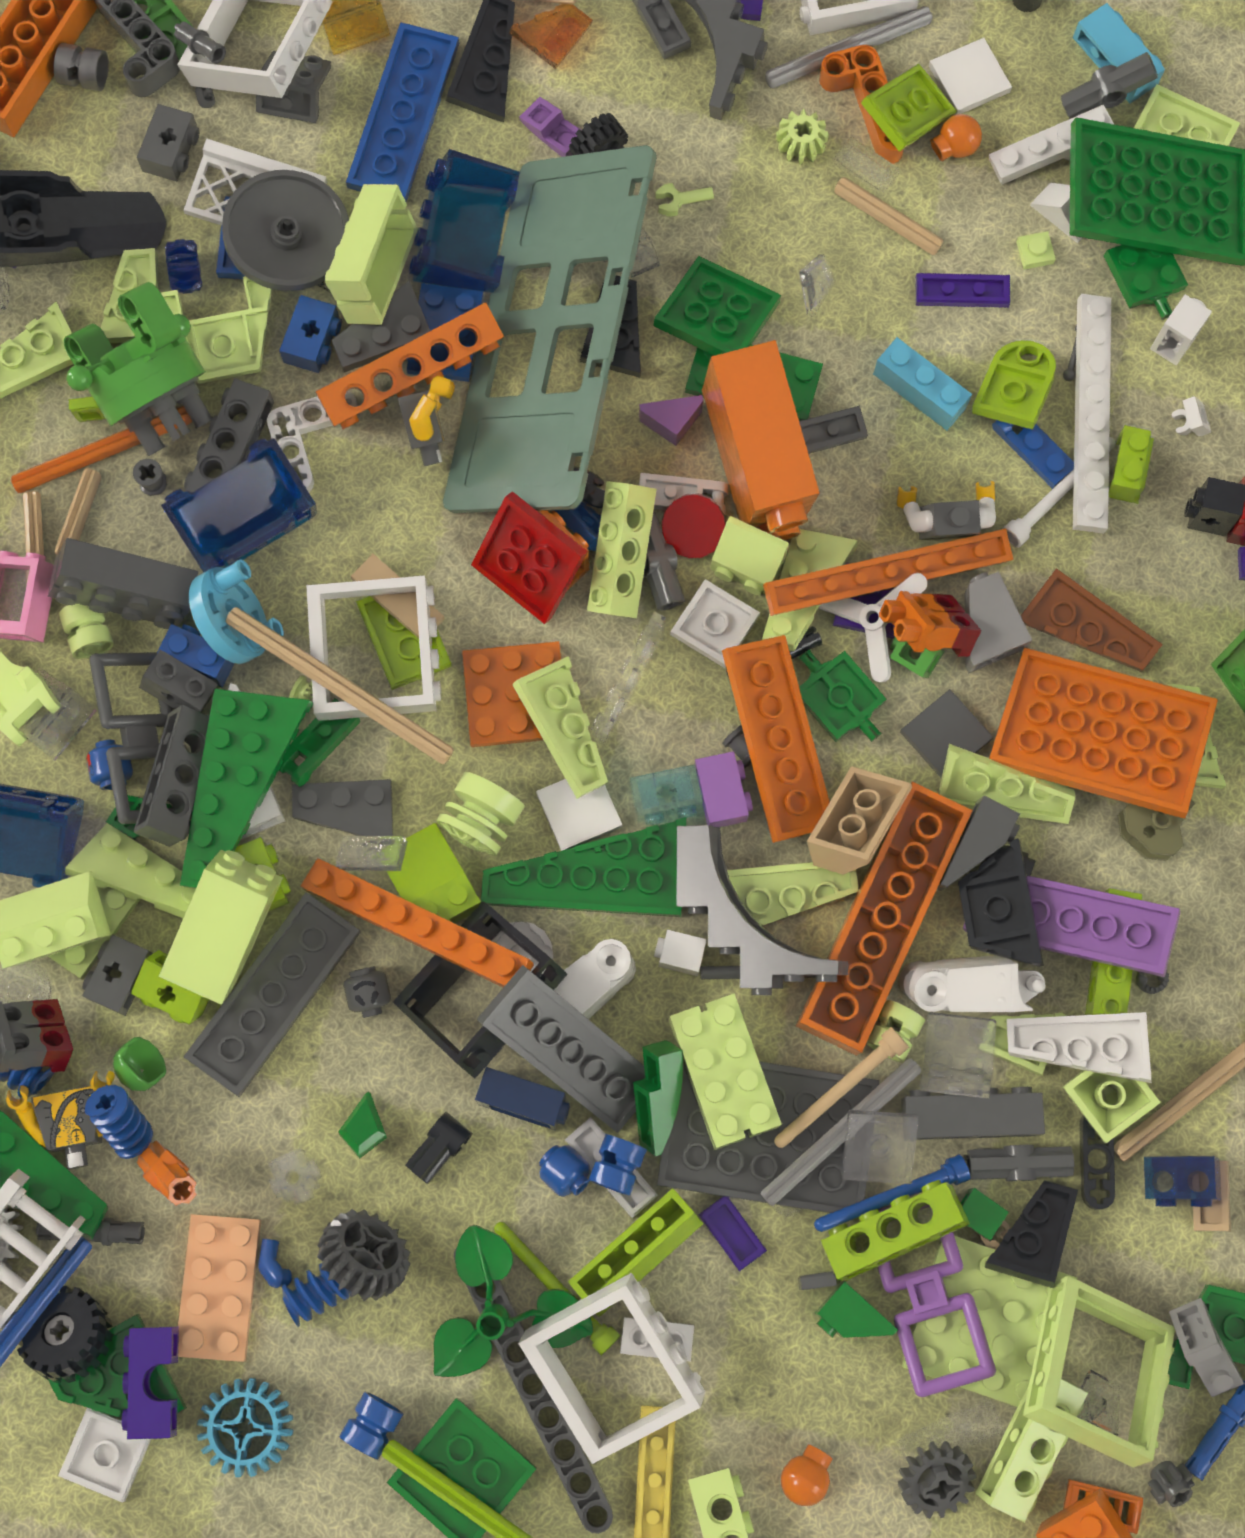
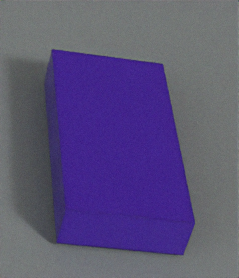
M721 1197L698 1214L739 1272L767 1251L729 1197Z

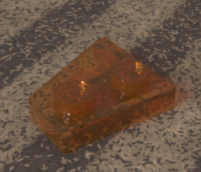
M561 4L552 11H544L535 15L534 19L523 24H513L509 34L554 69H557L589 29L593 20L576 6Z

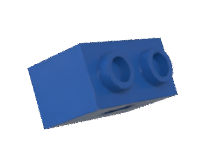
M300 295L279 350L283 363L316 373L320 372L322 364H328L332 352V347L329 345L332 337L339 335L342 326V319L339 317L336 305Z

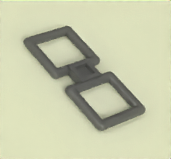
M157 652L94 653L89 658L101 726L105 729H120L123 747H111L106 752L117 817L121 824H136L140 811L130 810L121 760L155 759L159 747L156 727H165L168 713L173 711V708L158 699L161 714L113 715L104 666L150 665ZM175 771L177 780L182 783L181 775ZM168 808L170 812L174 813V808Z

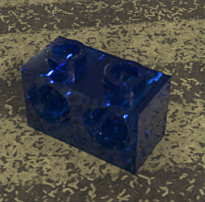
M1215 1156L1144 1157L1145 1199L1155 1200V1207H1177L1176 1200H1190L1191 1207H1212V1200H1221L1219 1158ZM1168 1172L1173 1178V1186L1170 1190L1162 1192L1158 1188L1157 1179L1162 1173ZM1204 1172L1209 1179L1208 1187L1204 1191L1197 1192L1192 1186V1179L1195 1174Z

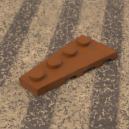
M1057 568L1021 614L1024 624L1140 672L1145 669L1163 645Z

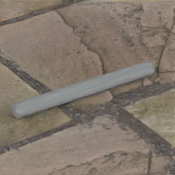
M923 6L772 68L766 72V82L770 88L778 87L821 69L823 58L832 52L859 45L875 47L930 24L933 18L929 7Z
M907 1059L761 1191L764 1200L771 1206L781 1200L921 1073L920 1066L913 1059Z

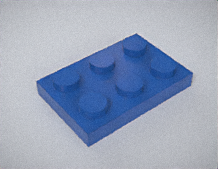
M421 283L418 302L429 329L432 331L481 305L484 294L483 291ZM463 330L459 333V341L463 346L472 347L475 345L476 337L472 331ZM443 345L431 347L430 354L435 361L443 362L447 359L448 351ZM474 354L470 356L471 363L457 370L454 369L453 365L442 370L444 378L469 382ZM408 359L407 374H419L420 366L417 361Z

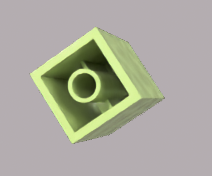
M220 850L202 873L159 977L222 1005L238 982L283 877L276 875V872L268 866H256L245 861V858L237 852Z

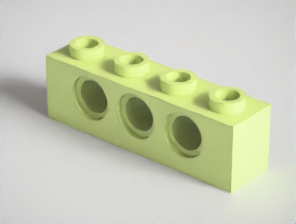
M606 481L587 611L637 618L657 489Z
M1061 1377L1056 1407L1077 1417L1083 1410L1084 1400L1088 1392ZM1029 1385L975 1492L977 1496L991 1507L1024 1523L1029 1513L1036 1506L1037 1496L1045 1480L1052 1473L1053 1464L1060 1449L1068 1440L1067 1436L1023 1416ZM1037 1440L1036 1446L1031 1449L1032 1444ZM1022 1472L1021 1477L1015 1482L1017 1475Z
M727 1468L688 1480L703 1538H727L730 1536L749 1538L748 1534L754 1533L749 1511L742 1512L738 1498L743 1497L744 1492L739 1475L732 1476L730 1469ZM720 1500L730 1502L733 1508L731 1516L724 1521L714 1518L712 1512L714 1504Z

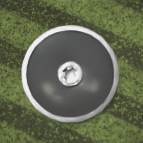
M273 170L248 179L234 191L226 204L223 214V241L231 261L248 279L263 287L279 291L304 290L325 281L326 272L330 269L336 247L340 244L349 217L339 196L323 181L299 171Z

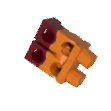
M900 591L896 600H885L879 612V617L884 623H892L895 626L893 630L896 639L899 642H907L915 652H924L925 648L929 651L952 648L958 657H969L982 631L968 613H965V610L953 595L910 594L908 591Z

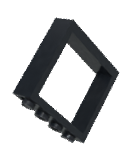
M484 901L461 925V927L490 941L500 931L505 933L539 963L532 970V973L553 990L568 975L553 959ZM489 915L491 918L484 924L482 921ZM434 955L395 998L393 1003L456 1064L475 1079L506 1043L483 1026L460 1051L425 1017L466 970ZM414 998L416 1001L411 1007H408L407 1005Z

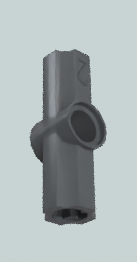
M1145 52L1118 67L1108 65L1099 68L1092 74V80L1061 95V101L1069 119L1101 105H1104L1105 108H1113L1126 99L1127 93L1157 79L1158 74L1148 52Z
M653 512L643 577H647L657 610L665 611L682 605L685 602V598L675 571L678 565L677 553L672 545L666 544L656 512Z
M1034 1145L1003 1146L1004 1149L984 1148L967 1150L966 1161L970 1172V1180L1006 1179V1181H1032L1041 1177L1062 1178L1074 1176L1075 1164L1071 1146L1034 1148Z

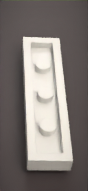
M1104 105L1076 116L1078 118L1114 124ZM1076 117L989 154V161L1001 185L1070 156L1071 123Z

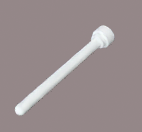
M1109 437V452L1116 444L1112 437ZM1074 469L1022 519L1011 520L1002 528L1007 530L1009 542L1014 547H1021L1029 539L1031 527L1074 487Z

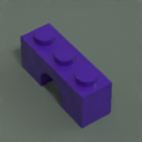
M179 1327L129 1328V1335L124 1338L123 1353L124 1357H129L128 1372H124L122 1382L123 1393L128 1394V1409H124L122 1412V1430L127 1431V1440L162 1439L177 1436L178 1399H161L157 1397L151 1390L150 1377L154 1369L159 1365L178 1363Z

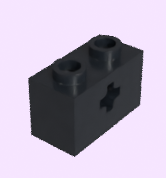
M1208 477L1202 487L1196 488L1193 499L1189 498L1186 503L1184 517L1189 518L1187 528L1226 536L1242 516L1245 502V485Z

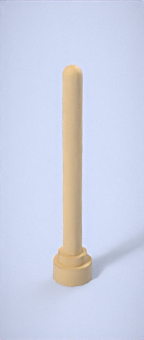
M892 1027L886 1030L881 1035L883 1039L878 1042L880 1046L775 1137V1145L779 1148L787 1146L887 1057L893 1058L896 1054L898 1056L903 1054L909 1048L907 1043Z

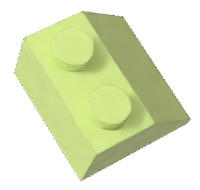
M729 516L712 557L710 569L715 571L714 574L721 580L731 582L733 579L744 584L743 588L754 595L765 594L763 584L777 580L785 563L789 542Z

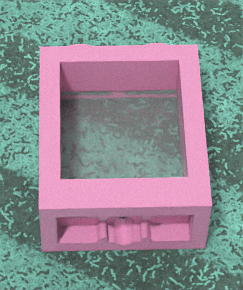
M0 551V639L44 643L52 598L48 597L54 566L45 561L46 557L44 555L26 553L25 557H19L18 554L13 552Z

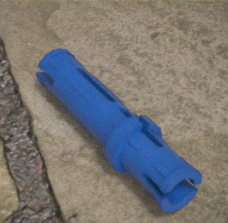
M1244 1380V1384L1236 1389L1228 1403L1221 1405L1219 1408L1221 1413L1185 1463L1190 1473L1201 1481L1204 1480L1209 1469L1229 1443L1233 1434L1239 1427L1243 1428L1245 1425Z

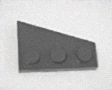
M391 779L306 783L301 787L292 784V817L300 821L344 831L355 836L366 837L393 846Z

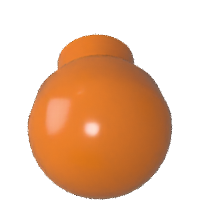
M957 114L950 117L942 125L940 134L930 140L931 146L940 161H944L951 156L954 158H964L972 155L979 148L982 141V130L977 120L966 114Z
M808 1444L803 1455L792 1458L782 1470L781 1487L786 1497L799 1506H812L823 1500L830 1484L827 1469L833 1458L822 1450Z

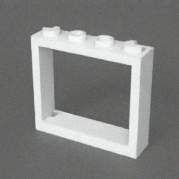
M213 0L197 30L202 29L206 31L211 39L224 46L248 0ZM254 0L301 6L267 71L216 65L203 55L192 53L189 46H187L177 65L191 86L282 98L333 1Z
M801 0L800 19L804 24L807 23L809 34L815 35L892 20L916 10L919 0H868L819 10L817 0Z
M425 576L306 585L310 655L327 666L328 649L325 599L416 592L423 695L379 698V700L400 714L437 711L436 701L441 700L440 681H434V669H439L438 649H432V637H437L436 617L430 618L429 606L435 605L434 588L433 586H428ZM312 680L313 709L318 721L369 717L346 701L331 702L330 691Z
M632 1273L526 1329L518 1343L592 1464L701 1408L705 1395V1390L700 1383V1375L697 1372H692L686 1362L687 1356L679 1342L674 1343L668 1333V1324L661 1312L654 1310L649 1302L650 1296L647 1288H642ZM623 1299L682 1398L606 1437L549 1344L548 1339Z

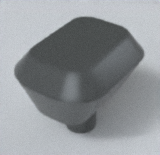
M195 88L198 104L202 108H211L215 105L213 89Z

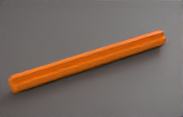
M184 406L176 408L186 425L193 422ZM158 416L152 418L153 420L150 422L158 436L168 433ZM125 429L15 474L11 477V482L14 489L18 493H22L141 443L134 431L130 433L129 429Z

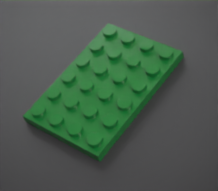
M1076 117L1071 123L1069 235L1244 266L1245 149Z

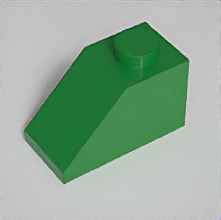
M842 1281L815 1312L820 1318L816 1324L832 1338L836 1333L840 1337L850 1338L894 1335L898 1331L896 1327L845 1281Z

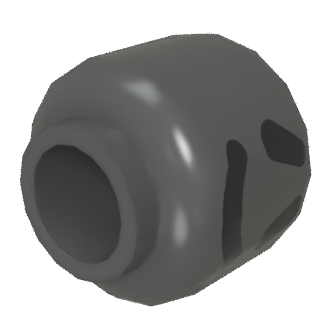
M375 966L349 972L350 977L343 983L349 1010L352 1012H362L363 1018L381 1014V1007L391 1001L386 974L382 971H376Z

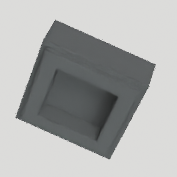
M833 1271L802 1275L798 1278L799 1290L837 1285Z

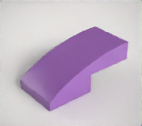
M539 97L519 116L520 121L561 157L572 156L569 144H571L572 137H577L575 133L581 129L565 120L560 109Z

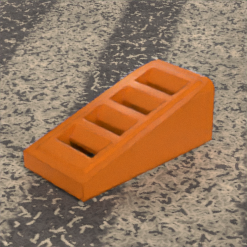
M1068 1479L1063 1509L1078 1501L1079 1490L1086 1491V1497L1101 1488L1108 1500L1109 1497L1115 1498L1113 1508L1120 1518L1124 1501L1129 1502L1126 1523H1123L1130 1533H1138L1143 1497Z

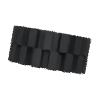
M603 113L600 114L599 118H592L591 123L588 124L586 122L583 125L584 128L575 133L577 137H572L569 149L573 155L625 148L623 145L628 142V134L613 114L607 113L605 115Z

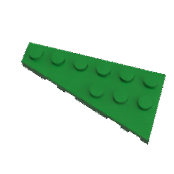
M214 688L180 886L196 889L204 869L220 850L235 851L243 834L246 835L251 825L249 822L257 807L261 806L273 783L291 741L295 740L300 730L298 728L306 712L309 713L313 705L311 700Z
M687 817L659 826L657 824L646 827V829L636 832L623 833L577 845L571 849L546 853L544 856L529 860H520L483 870L481 903L484 901L489 906L681 917L682 907H677V826H686Z
M0 1110V1189L7 1179L20 1169L30 1177L22 1187L27 1191L26 1195L69 1228L81 1215L86 1220L78 1230L83 1233L82 1236L92 1240L108 1210L107 1204Z

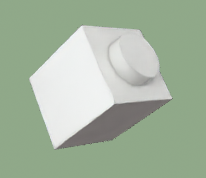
M667 930L665 938H658L654 957L660 958L659 967L698 976L707 939Z

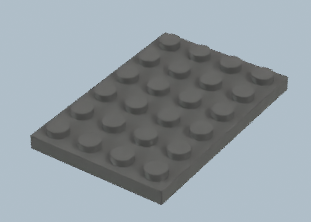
M759 1061L782 1125L779 1128L751 1138L749 1137L748 1130H745L746 1138L744 1140L714 1150L683 1063L680 1102L671 1134L661 1154L657 1186L767 1203L762 1197L761 1191L879 1085L880 1080L863 1078L787 1146L779 1148L775 1145V1137L846 1075ZM875 1114L775 1205L832 1213L864 1200Z

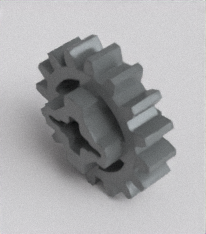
M932 1441L927 1451H924L920 1446L917 1447L918 1456L916 1458L907 1456L906 1460L909 1463V1467L900 1468L899 1470L903 1479L898 1481V1486L902 1491L901 1495L906 1504L911 1506L915 1514L923 1511L926 1518L929 1519L935 1511H937L940 1518H944L946 1509L950 1508L954 1513L958 1512L956 1504L959 1501L967 1504L968 1499L965 1493L975 1491L971 1481L976 1479L977 1476L972 1469L974 1465L958 1445L952 1449L948 1441H944L940 1448H937L934 1441Z

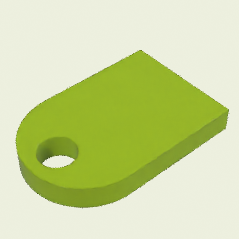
M1027 340L1011 342L999 349L990 364L972 405V414L1033 430L1055 378L1056 362L1051 351L1042 344ZM1032 354L1037 358L1032 361H1025L1021 356Z

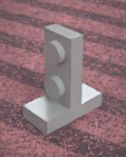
M1202 1298L1169 1311L1184 1357L1190 1367H1195L1211 1397L1244 1384L1240 1372L1213 1326Z

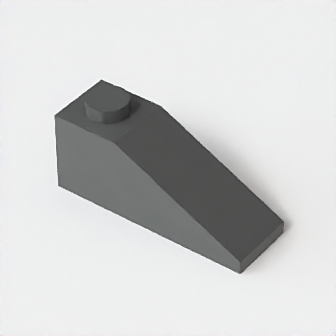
M985 795L978 799L937 890L942 891L1006 844L1007 841L1011 842L1014 840L1020 828V825L1016 823L1020 813Z

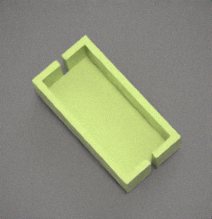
M363 184L359 197L355 200L351 217L345 225V232L340 244L336 247L330 269L326 272V286L331 291L334 299L337 300V307L343 314L347 324L382 325L417 234L418 228L410 210L406 209L407 204L398 185Z
M735 993L705 1003L703 1012L697 1006L669 1017V1023L677 1046L683 1050V1063L714 1150L744 1140L746 1138L745 1130H748L749 1137L751 1138L779 1128L782 1125Z

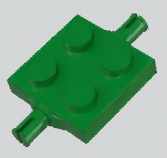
M1127 245L1108 249L1103 256L1129 309L1143 304H1155L1161 320L1169 318L1173 311L1168 304L1167 298L1174 293L1185 290L1188 286L1172 253Z
M811 650L806 651L799 659L807 666L811 674L808 680L799 686L803 704L835 742L849 731L858 728L863 731L870 742L877 739L882 733L869 719L872 713L886 702L885 696L845 650L833 660L823 664L818 661Z

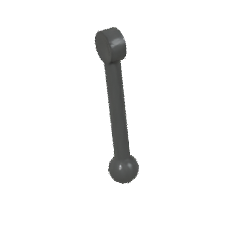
M1076 338L1068 369L1063 373V378L1066 381H1072L1075 378Z

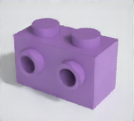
M734 751L695 759L694 770L707 825L724 827L747 822L748 812L753 811L749 791L743 792L741 780L745 779L742 760L736 761Z

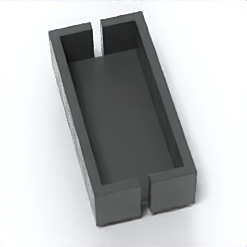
M66 538L54 561L48 597L56 598L57 602L64 605L80 604L88 606L90 610L97 613L113 612L121 614L124 619L130 621H140L142 619L154 622V625L159 628L169 629L171 624L179 626L190 611L189 589L192 581L198 576V571Z

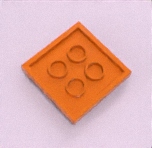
M559 641L463 650L471 747L543 741L542 736L512 684L517 679L561 660Z

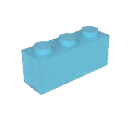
M1108 3L1078 22L1073 39L1098 68L1108 65L1118 67L1145 52H1148L1158 78L1127 93L1126 100L1130 104L1154 88L1156 84H1159L1165 71L1162 62L1156 55H1152L1143 44L1140 36L1130 30L1124 23L1120 13L1114 11Z
M898 337L877 359L873 375L948 431L966 410L972 394Z

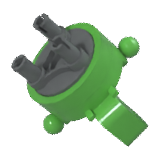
M146 282L120 295L118 298L119 309L134 333V338L113 349L102 329L92 323L65 336L64 347L75 365L67 373L66 380L68 385L76 391L88 389L109 425L125 423L130 433L134 431L147 456H150L166 447L150 421L153 419L151 417H159L173 442L180 438L174 427L175 424L183 436L191 432L175 407L177 403L184 406L196 429L210 422L213 416L210 415L198 395L201 392L195 383L199 380L198 377L206 371L185 338L191 330L190 321L184 315H174L158 288L153 283Z

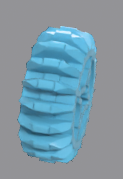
M250 1378L246 1389H244L242 1379L234 1380V1392L227 1383L221 1385L223 1398L215 1392L209 1396L215 1407L203 1405L201 1408L204 1413L210 1415L209 1419L203 1418L197 1421V1425L207 1427V1432L197 1435L198 1440L208 1439L210 1443L201 1451L203 1454L210 1453L211 1451L216 1453L210 1460L212 1466L224 1460L221 1472L224 1474L230 1471L232 1465H235V1477H241L246 1466L249 1476L253 1477L257 1475V1463L266 1472L270 1470L268 1457L276 1463L282 1459L281 1455L275 1450L276 1448L281 1450L289 1449L290 1445L286 1441L281 1440V1437L293 1435V1429L283 1428V1423L292 1421L293 1415L288 1414L282 1417L280 1410L287 1408L289 1403L284 1401L277 1405L275 1400L280 1396L281 1391L278 1389L274 1390L268 1396L266 1394L270 1385L268 1382H263L259 1389L256 1390V1379ZM244 1397L243 1406L240 1407L239 1414L235 1419H219L222 1411L231 1401ZM255 1400L267 1408L273 1425L261 1422L257 1418L256 1406L254 1405ZM247 1418L250 1420L248 1424L252 1423L253 1428L259 1429L247 1433L245 1437L241 1435L242 1431H238V1427L229 1426L244 1422ZM218 1430L233 1436L235 1441L234 1449L237 1450L236 1455L224 1447ZM255 1436H272L267 1447L259 1455L247 1458L248 1449Z

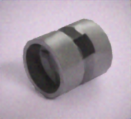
M59 44L54 59L56 82L74 87L80 83L85 89L102 91L109 72L107 52L89 47L83 51L78 45Z

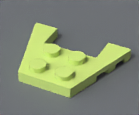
M245 276L243 277L248 309L189 320L191 330L185 338L206 371L198 377L199 380L197 382L199 384L261 372L272 289L263 287ZM178 290L161 292L174 315H183Z

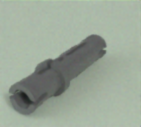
M104 1218L92 1240L84 1236L81 1237L89 1242H101L103 1246H111L112 1243L142 1244L145 1227L144 1222L114 1221L113 1218ZM37 1223L36 1235H38V1240H60L41 1224Z

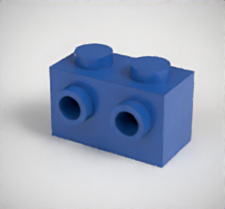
M171 624L157 651L158 653L161 649L214 681L221 688H223L235 664L218 655L204 638L200 636V632L197 629L183 624L182 628Z

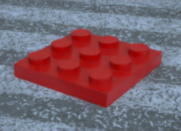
M512 491L505 496L471 566L543 624H546L553 617L588 551Z

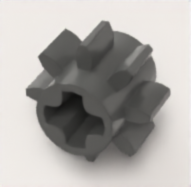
M1164 1461L1153 1468L1150 1473L1152 1480L1148 1484L1151 1487L1150 1492L1159 1505L1167 1500L1170 1506L1178 1507L1185 1504L1192 1497L1193 1491L1191 1487L1195 1486L1192 1481V1474L1184 1463L1176 1467L1173 1462Z

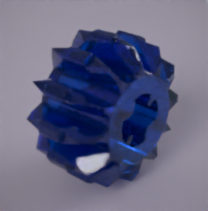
M185 239L167 242L165 255L171 289L178 290L179 293L183 294L200 291L202 276L197 244L194 240Z

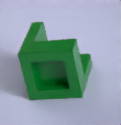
M976 1188L969 1189L960 1202L970 1223L967 1226L987 1240L993 1238L1009 1213Z

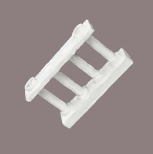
M20 1169L13 1173L0 1189V1237L38 1265L39 1268L29 1281L26 1282L0 1262V1281L18 1293L7 1309L0 1305V1330H3L15 1315L16 1309L64 1247L70 1251L83 1235L78 1229L86 1220L80 1215L69 1228L26 1195L27 1191L22 1187L30 1177ZM8 1205L12 1208L17 1206L60 1239L49 1255L4 1222L6 1218L1 1214Z

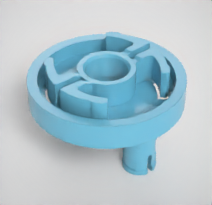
M242 559L237 560L226 568L214 567L198 575L192 581L189 589L190 609L200 634L218 655L236 664L247 663L263 654L266 649L226 623L227 615L234 607H238L279 635H284L283 627L277 619L271 618L268 621L266 620L259 600L251 588L244 582V580L251 577V570Z

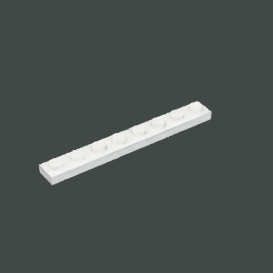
M1081 293L1077 299L1073 530L1104 534L1108 529L1111 298Z

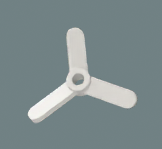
M914 573L876 604L867 605L848 598L819 606V609L859 623L865 628L871 676L876 682H886L891 676L885 629L887 623H884L880 617L876 623H869V616L872 613H878L879 615L884 601L896 600L900 591H908L910 594L922 593L927 587V579L921 573Z

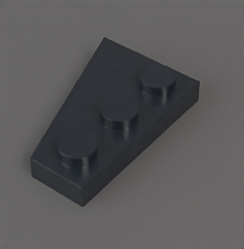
M1044 1180L1023 1209L1022 1214L1013 1227L1005 1234L998 1248L988 1258L985 1268L1054 1288L1078 1190Z

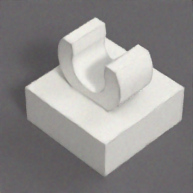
M1195 396L1183 400L1185 410L1178 409L1172 413V417L1175 420L1186 418L1185 425L1176 428V432L1179 435H1188L1192 431L1197 436L1211 433L1204 404Z

